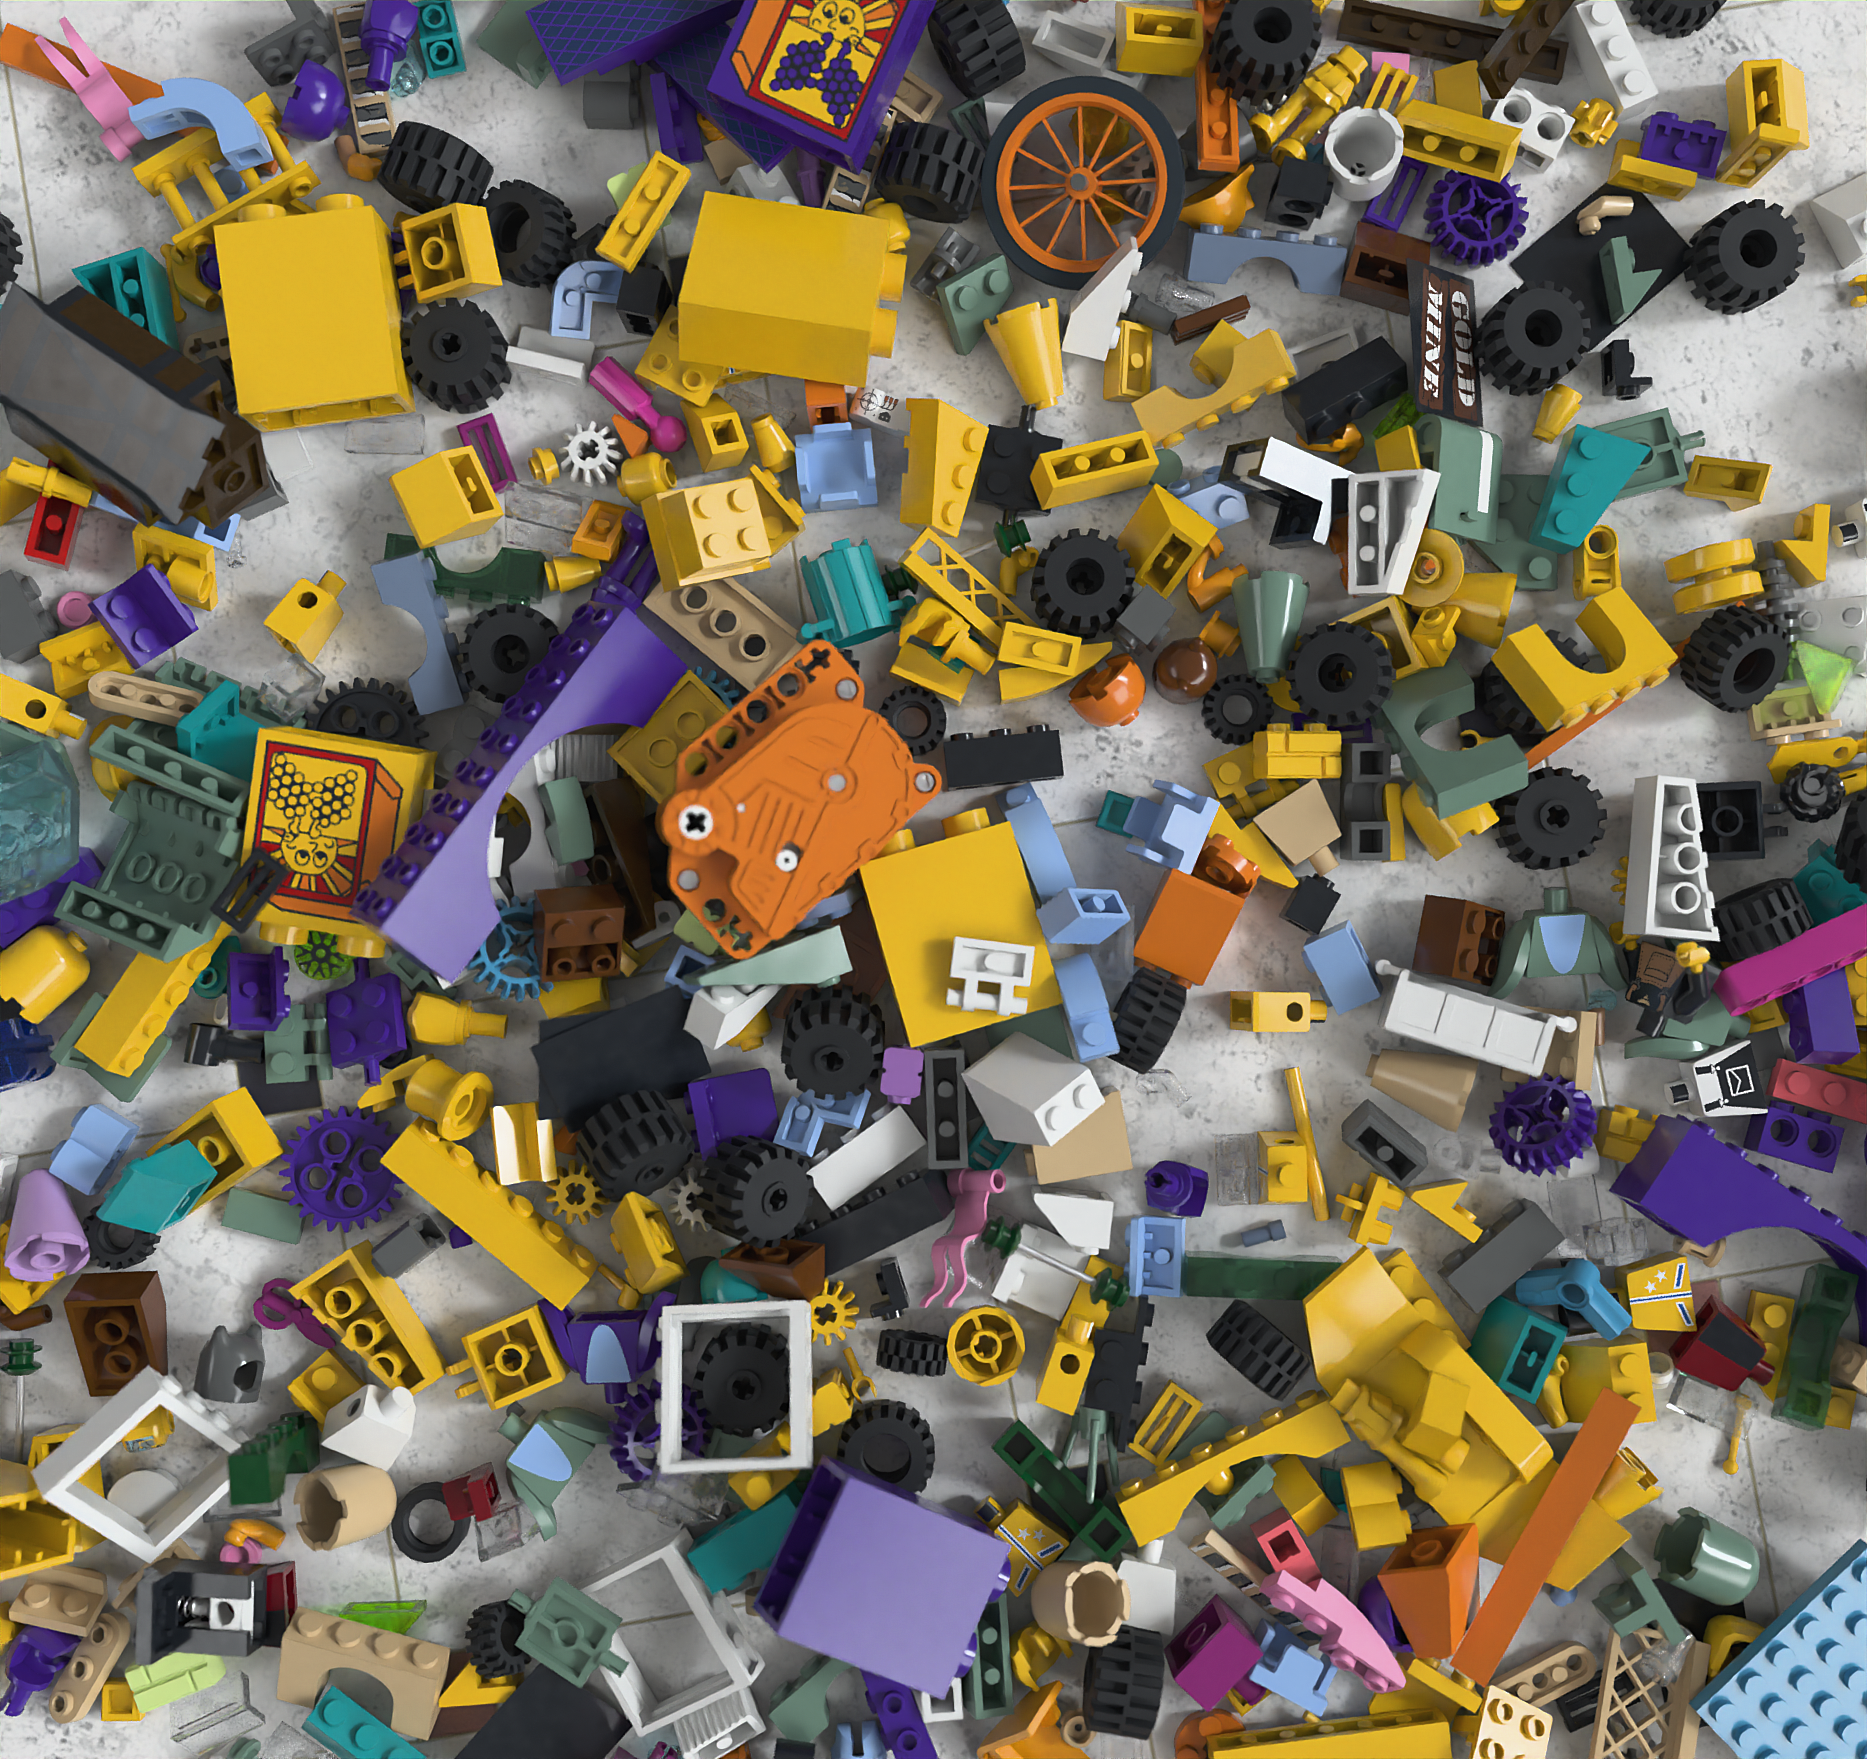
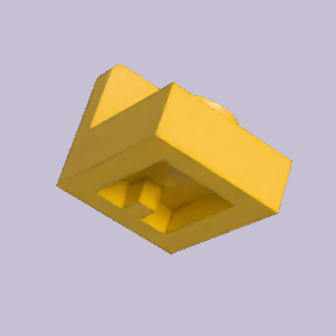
M1457 605L1425 607L1411 634L1412 639L1430 668L1444 667L1458 638L1452 628L1461 613Z

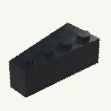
M929 1166L919 1172L917 1169H914L897 1178V1183L887 1189L880 1186L862 1196L864 1201L854 1206H851L850 1202L833 1212H829L831 1218L820 1224L817 1219L803 1224L796 1229L798 1236L793 1240L825 1244L826 1278L943 1221L955 1208L956 1199L948 1191V1177L943 1169H929Z

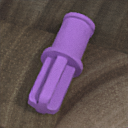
M795 147L799 171L796 173V179L801 182L804 205L820 208L825 195L823 178L826 176L825 169L821 167L819 157Z

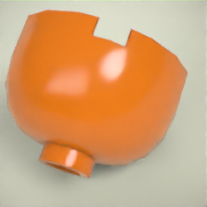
M1121 653L1105 660L1109 667L1097 673L1095 668L1090 670L1076 683L1069 693V697L1072 699L1068 700L1078 715L1089 724L1097 727H1111L1117 724L1126 726L1139 715L1137 709L1143 703L1146 693L1145 678L1129 653Z

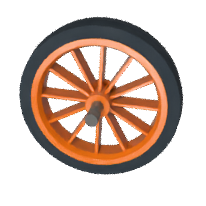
M1074 76L1052 81L1035 89L1017 102L999 123L990 140L981 175V193L985 217L999 247L1013 264L1024 273L1053 287L1081 290L1114 254L1112 253L1094 260H1087L1086 205L1092 204L1117 248L1119 249L1122 246L1095 202L1099 197H1102L1145 220L1142 228L1134 236L1137 241L1138 252L1142 253L1140 271L1166 245L1175 229L1182 210L1185 194V166L1178 139L1170 123L1158 107L1145 95L1122 82L1098 76ZM1078 108L1079 166L1075 167L1047 119L1060 112ZM1083 108H1095L1111 112L1115 115L1089 165H1085ZM1121 117L1131 124L1144 140L1097 171L1094 167ZM1042 122L1069 165L1071 171L1068 174L1020 149L1030 133ZM1144 146H1148L1153 159L1156 178L1102 180L1101 175ZM1018 152L1065 177V182L1011 186L1012 170ZM1156 183L1154 201L1148 217L1102 193L1103 186ZM1065 189L1063 195L1023 222H1019L1014 210L1011 191ZM1069 198L1071 202L1045 251L1027 235L1023 228ZM1076 204L1081 207L1082 261L1067 260L1051 254Z

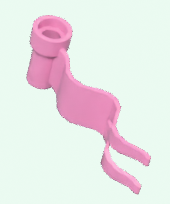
M64 16L59 22L70 46L90 76L88 78L41 35L35 38V41L72 86L85 107L103 127L105 132L99 135L100 139L110 152L122 162L133 153L131 149L145 139L130 119L128 107L134 105Z
M968 1167L955 1168L950 1171L947 1178V1187L950 1195L956 1199L954 1228L949 1235L938 1238L932 1245L931 1257L935 1271V1281L931 1291L921 1300L920 1307H928L929 1303L946 1286L948 1279L946 1265L947 1248L954 1272V1286L945 1298L943 1307H951L954 1300L963 1293L967 1282V1273L963 1259L964 1246L968 1241L981 1236L985 1230L987 1222L986 1205L989 1194L1001 1193L1005 1188L1006 1178L1000 1169L975 1171Z

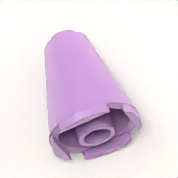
M46 1168L32 1170L19 1183L4 1254L5 1268H10V1275L14 1278L30 1282L54 1280V1273L65 1270L67 1276L76 1273L89 1260L90 1247L63 1180L51 1174L49 1169Z

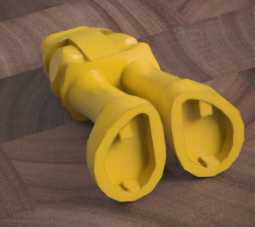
M1345 45L1337 54H1330L1325 62L1309 70L1306 74L1307 77L1304 78L1302 84L1300 83L1297 91L1273 115L1269 116L1262 112L1252 115L1248 123L1257 149L1263 154H1267L1277 143L1284 131L1307 106L1312 111L1288 138L1283 139L1274 148L1271 155L1273 163L1279 168L1285 156L1307 161L1308 155L1305 148L1319 129L1328 120L1336 117L1341 107L1346 106L1353 88L1360 82V73L1368 66L1366 59L1351 46Z
M1345 1378L1332 1394L1328 1403L1341 1412L1340 1419L1348 1422L1360 1441H1367L1372 1450H1379L1411 1476L1415 1481L1414 1493L1426 1503L1432 1501L1446 1487L1448 1483L1447 1474L1419 1458L1394 1438L1397 1431L1402 1435L1404 1434L1411 1416L1404 1411L1403 1406L1394 1404L1393 1398L1369 1391V1388L1364 1384L1359 1387L1348 1378ZM1460 1436L1439 1461L1434 1460L1453 1475L1464 1462L1470 1448V1442Z

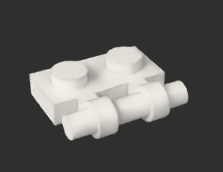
M954 937L949 977L963 978L965 983L963 990H947L946 1005L961 1006L962 1011L974 1012V1008L997 1011V1015L1009 1016L1010 1013L1026 1014L1027 999L1013 997L1014 985L1030 987L1035 947ZM978 980L1000 983L999 995L977 992Z

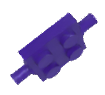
M358 957L352 960L355 980L346 987L325 993L332 1067L338 1069L348 1068L357 1064L363 1065L364 1085L374 1087L382 1084L379 1062L392 1053L407 1049L400 978L391 972L370 978L369 958Z

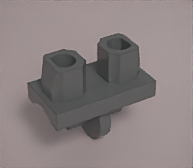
M949 226L910 281V286L942 307L936 285L970 267L980 253L981 248L963 238Z

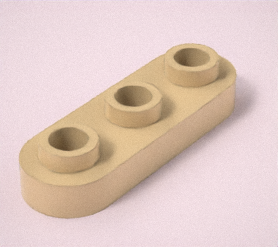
M114 671L99 672L88 681L89 700L97 708L176 727L179 719L185 713H191L204 697L196 691Z
M122 1613L100 1614L88 1636L83 1637L49 1698V1712L57 1723L66 1724L80 1721L90 1710L130 1638V1624Z
M1566 1641L1490 1681L1488 1685L1508 1691L1509 1694L1539 1708L1589 1682L1596 1672V1659L1584 1644L1578 1641ZM1572 1655H1577V1662L1574 1665H1567L1568 1658ZM1543 1673L1541 1682H1532L1535 1674Z

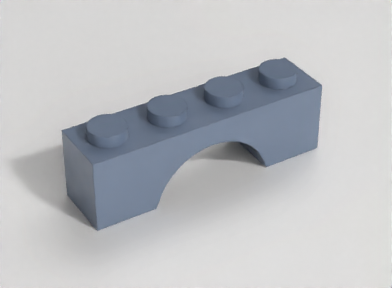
M1201 223L1200 229L1189 228L1183 276L1187 281L1226 285L1232 273L1244 262L1257 257H1273L1287 265L1292 274L1294 286L1300 292L1339 296L1347 248L1338 244L1337 237L1315 234L1314 241L1300 240V233L1278 230L1276 237L1261 236L1262 230L1252 227H1239L1238 233L1223 232L1224 226L1214 223Z
M421 549L376 561L370 567L382 603L402 608L411 613L420 622L426 634L427 654L422 666L408 678L419 716L464 705L470 697L468 692H472L473 688L469 684L471 680L467 674H463L457 659V655L461 654L459 653L460 645L454 632L449 633L445 618L449 617L446 601L443 595L437 596L433 581L437 580V575L432 559L430 557L425 558Z

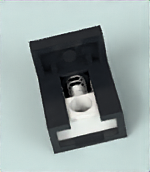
M1266 437L1227 445L1217 482L1279 508L1269 545L1284 550L1326 544V540L1333 527V515L1348 513L1349 475L1354 473L1275 438Z
M163 1558L145 1568L141 1581L137 1582V1589L134 1594V1606L137 1609L136 1629L133 1635V1647L136 1649L135 1665L151 1666L171 1652L248 1657L265 1645L267 1564ZM228 1603L233 1607L234 1614L229 1610Z

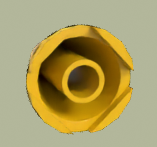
M1057 298L1048 299L1050 307L1043 308L1042 304L1040 305L1038 301L998 314L997 319L999 323L994 325L989 318L983 321L988 336L1026 405L1035 404L1036 411L1057 405V396L1064 394Z
M1510 572L1463 573V578L1457 591L1448 600L1436 606L1457 605L1461 613L1452 628L1454 632L1489 648L1498 649L1503 637V627H1505L1518 574ZM1412 605L1411 612L1421 616L1425 607Z
M1626 1446L1621 1451L1618 1449L1591 1498L1615 1521H1618L1657 1499L1665 1490L1663 1487L1654 1486L1659 1481L1657 1477Z

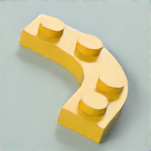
M1751 1289L1745 1322L1761 1336L1767 1351L1762 1359L1775 1367L1774 1376L1767 1385L1761 1386L1757 1384L1764 1393V1396L1778 1408L1802 1420L1850 1430L1857 1391L1809 1380L1794 1368L1788 1354V1335L1795 1299Z

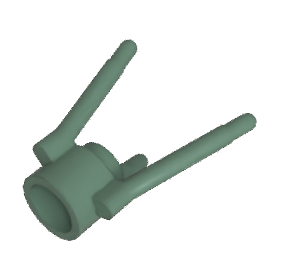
M1080 1405L1079 1413H1074L1072 1416L1071 1428L1060 1460L1067 1465L1080 1430L1081 1438L1090 1440L1086 1501L1091 1504L1094 1502L1098 1441H1104L1105 1434L1112 1484L1115 1487H1118L1120 1484L1114 1437L1115 1417H1110V1411Z

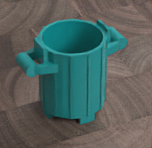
M849 538L832 542L831 550L820 554L819 558L808 562L806 555L800 558L801 572L818 620L815 624H804L797 632L796 640L802 645L818 639L829 642L839 650L871 641L890 631L896 634L899 632L902 624L900 616L905 617L907 612L917 604L916 599L910 595L905 596L903 599L889 602L872 548L869 546L867 539H864L860 546L855 547L851 546Z

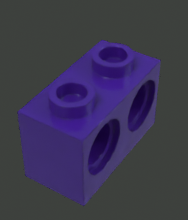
M1770 1100V1104L1767 1106V1113L1751 1115L1742 1148L1833 1174L1845 1128L1831 1125L1832 1117L1808 1111L1806 1117L1793 1113L1795 1106ZM1778 1120L1781 1125V1131L1773 1139L1770 1128L1772 1123ZM1815 1131L1818 1136V1142L1813 1149H1810L1808 1137Z

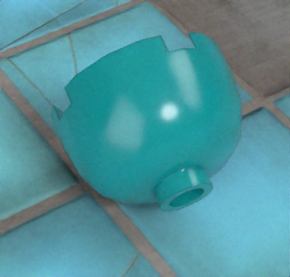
M736 1246L721 1249V1257ZM719 1258L710 1262L703 1271L700 1281L703 1305L751 1303L769 1299L767 1293L719 1266Z

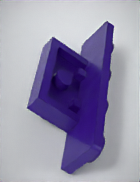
M859 1667L868 1689L865 1691V1696L870 1711L873 1715L878 1714L882 1724L880 1735L886 1750H892L895 1759H939L925 1722H923L922 1714L911 1687Z

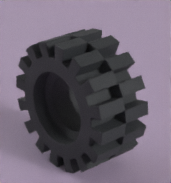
M1241 673L1237 676L1231 674L1220 679L1212 686L1202 702L1204 705L1201 710V716L1205 719L1203 723L1205 728L1210 729L1212 737L1221 739V743L1227 745L1229 743H1233L1234 746L1242 745L1243 743L1253 741L1255 732L1265 731L1267 724H1271V717L1274 716V709H1272L1271 705L1274 703L1273 697H1268L1266 693L1269 689L1266 685L1262 686L1256 681V677L1249 678L1247 674ZM1240 695L1250 702L1252 714L1246 723L1234 724L1226 719L1223 713V705L1228 697Z
M904 686V689H896L892 692V695L884 699L882 707L879 708L878 715L887 720V724L897 733L902 742L906 743L912 758L919 755L921 757L929 751H933L944 737L947 722L944 706L933 692H927L923 687L911 688V686ZM910 707L920 709L927 717L926 729L920 735L913 737L903 734L897 726L899 714L904 709Z
M103 1203L89 1211L92 1215L85 1217L82 1223L87 1225V1228L83 1229L92 1252L90 1253V1261L98 1259L99 1263L97 1266L101 1268L110 1266V1270L125 1269L145 1261L147 1256L155 1252L156 1248L153 1245L160 1243L161 1236L134 1229V1239L128 1247L120 1248L115 1246L108 1236L111 1222L100 1220L96 1215Z
M881 1330L876 1365L881 1366L883 1369H891L893 1372H903L906 1375L916 1374L922 1377L924 1375L929 1377H935V1375L943 1376V1374L945 1375L948 1358L947 1339L939 1338L940 1336L928 1335L926 1332L918 1333L914 1330Z
M509 1599L479 1606L478 1609L471 1613L474 1618H469L467 1626L471 1630L465 1632V1639H470V1645L465 1647L467 1653H473V1657L469 1661L472 1666L478 1665L476 1672L479 1675L484 1674V1678L487 1679L522 1672L526 1669L525 1665L530 1664L532 1660L529 1654L515 1646L524 1630L526 1615L510 1604L508 1605Z

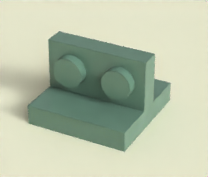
M1622 1547L1617 1549L1609 1557L1624 1582L1620 1585L1615 1583L1606 1586L1599 1592V1597L1591 1601L1598 1614L1621 1639L1650 1623L1673 1647L1686 1640L1685 1634L1645 1568Z

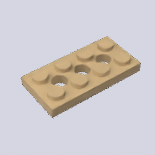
M732 577L664 593L660 581L642 602L646 608L749 692L755 689L801 648L806 646L797 642L796 634L798 631ZM694 590H703L707 593L705 605L698 609L689 607L687 605L688 595ZM729 613L736 617V626L730 632L718 631L716 629L717 619L722 614ZM753 637H760L766 643L764 652L759 656H749L745 652L747 641Z

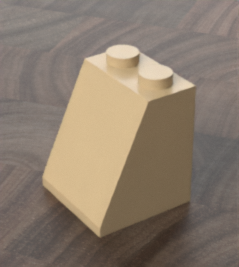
M1107 1086L1101 1089L1100 1092L1105 1103L1051 1147L1030 1144V1148L1023 1149L1028 1175H1035L1038 1184L1042 1185L1133 1169L1120 1090L1114 1086Z

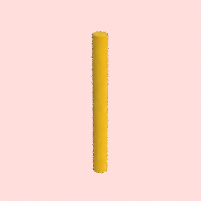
M1299 1067L1284 1069L1296 1130L1307 1148V1182L1315 1220H1329L1331 1216Z

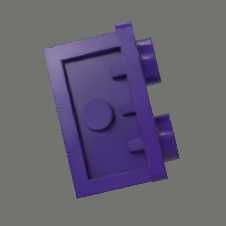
M274 946L270 954L230 952L226 958L228 1029L276 1032L282 1020L288 1018L291 1007L290 995L284 994V983L288 981L289 960L283 959V946Z

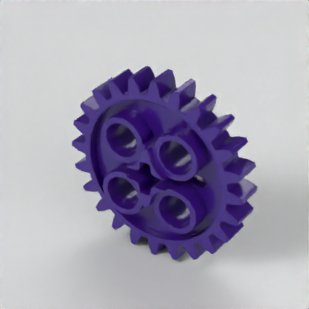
M340 1106L337 1117H335L330 1108L324 1109V1121H321L315 1115L308 1117L311 1129L297 1126L295 1129L301 1139H289L286 1141L294 1151L293 1154L281 1155L282 1160L290 1163V1168L280 1171L279 1175L290 1177L291 1182L281 1189L282 1191L294 1190L295 1196L288 1204L289 1206L299 1203L303 1205L299 1213L300 1218L310 1213L314 1214L312 1226H318L325 1219L327 1220V1231L332 1232L337 1227L338 1222H341L344 1233H348L352 1229L353 1221H356L358 1227L363 1230L367 1228V1216L378 1223L382 1220L380 1208L388 1212H392L395 1209L389 1199L390 1197L403 1198L404 1194L396 1186L397 1184L405 1183L382 1163L376 1171L367 1169L363 1164V1156L367 1150L373 1149L382 1158L401 1136V1133L388 1135L386 1132L391 1122L388 1120L377 1125V1112H372L364 1119L363 1109H359V1107H356L352 1116H349L347 1106ZM334 1132L341 1133L346 1139V1147L340 1154L334 1153L328 1146L329 1137ZM359 1137L363 1138L361 1148L349 1164V1168L354 1171L353 1175L344 1176L339 1183L335 1197L331 1201L328 1200L327 1195L342 1172L337 1167V1164L346 1162L352 1154L356 1140ZM315 1167L322 1168L327 1174L328 1180L323 1188H316L310 1182V1172ZM350 1184L357 1185L362 1190L363 1198L359 1205H350L345 1199L344 1192Z

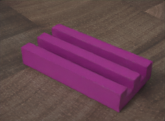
M493 413L456 426L464 447L473 446L468 431L475 429L494 484L491 485L494 493L501 494L507 492L506 489L511 487L515 489L521 486ZM488 424L508 479L502 480L482 427Z

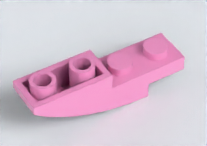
M1285 1570L1264 1577L1259 1591L1270 1598L1273 1606L1284 1612H1291L1303 1621V1625L1308 1630L1323 1635L1318 1649L1330 1657L1333 1665L1342 1670L1351 1671L1363 1680V1684L1368 1689L1376 1693L1384 1694L1404 1688L1406 1679L1385 1641L1357 1607L1337 1589L1322 1578L1304 1584Z

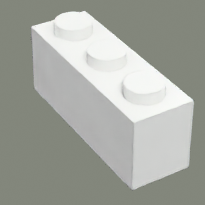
M1588 0L1576 5L1562 25V29L1594 97L1603 99L1613 106L1615 116L1612 120L1617 123L1643 113L1659 93L1615 0Z
M888 1102L871 1115L875 1120L863 1130L861 1127L859 1129H850L840 1137L843 1144L837 1149L830 1152L826 1147L808 1160L812 1167L809 1168L806 1174L813 1176L814 1187L832 1212L927 1144V1138L902 1104L893 1107Z

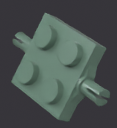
M1668 407L1592 428L1652 448L1611 503L1681 485L1689 481L1684 465L1685 451L1700 446L1703 447L1706 444V438L1700 439L1704 436L1702 430L1680 436L1673 426Z
M555 1577L546 1593L537 1601L523 1594L519 1589H516L508 1600V1605L510 1604L527 1616L524 1630L515 1646L580 1689L591 1672L597 1669L600 1664L619 1678L627 1668L629 1662L610 1651L612 1637L623 1619L560 1577Z

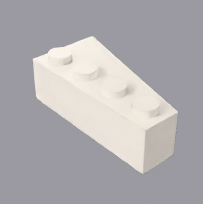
M1661 775L1635 778L1623 934L1692 941H1720L1718 927L1713 926L1711 908L1715 906L1713 893L1708 891L1705 868L1708 867L1707 853L1702 852L1699 835L1703 828L1695 779Z

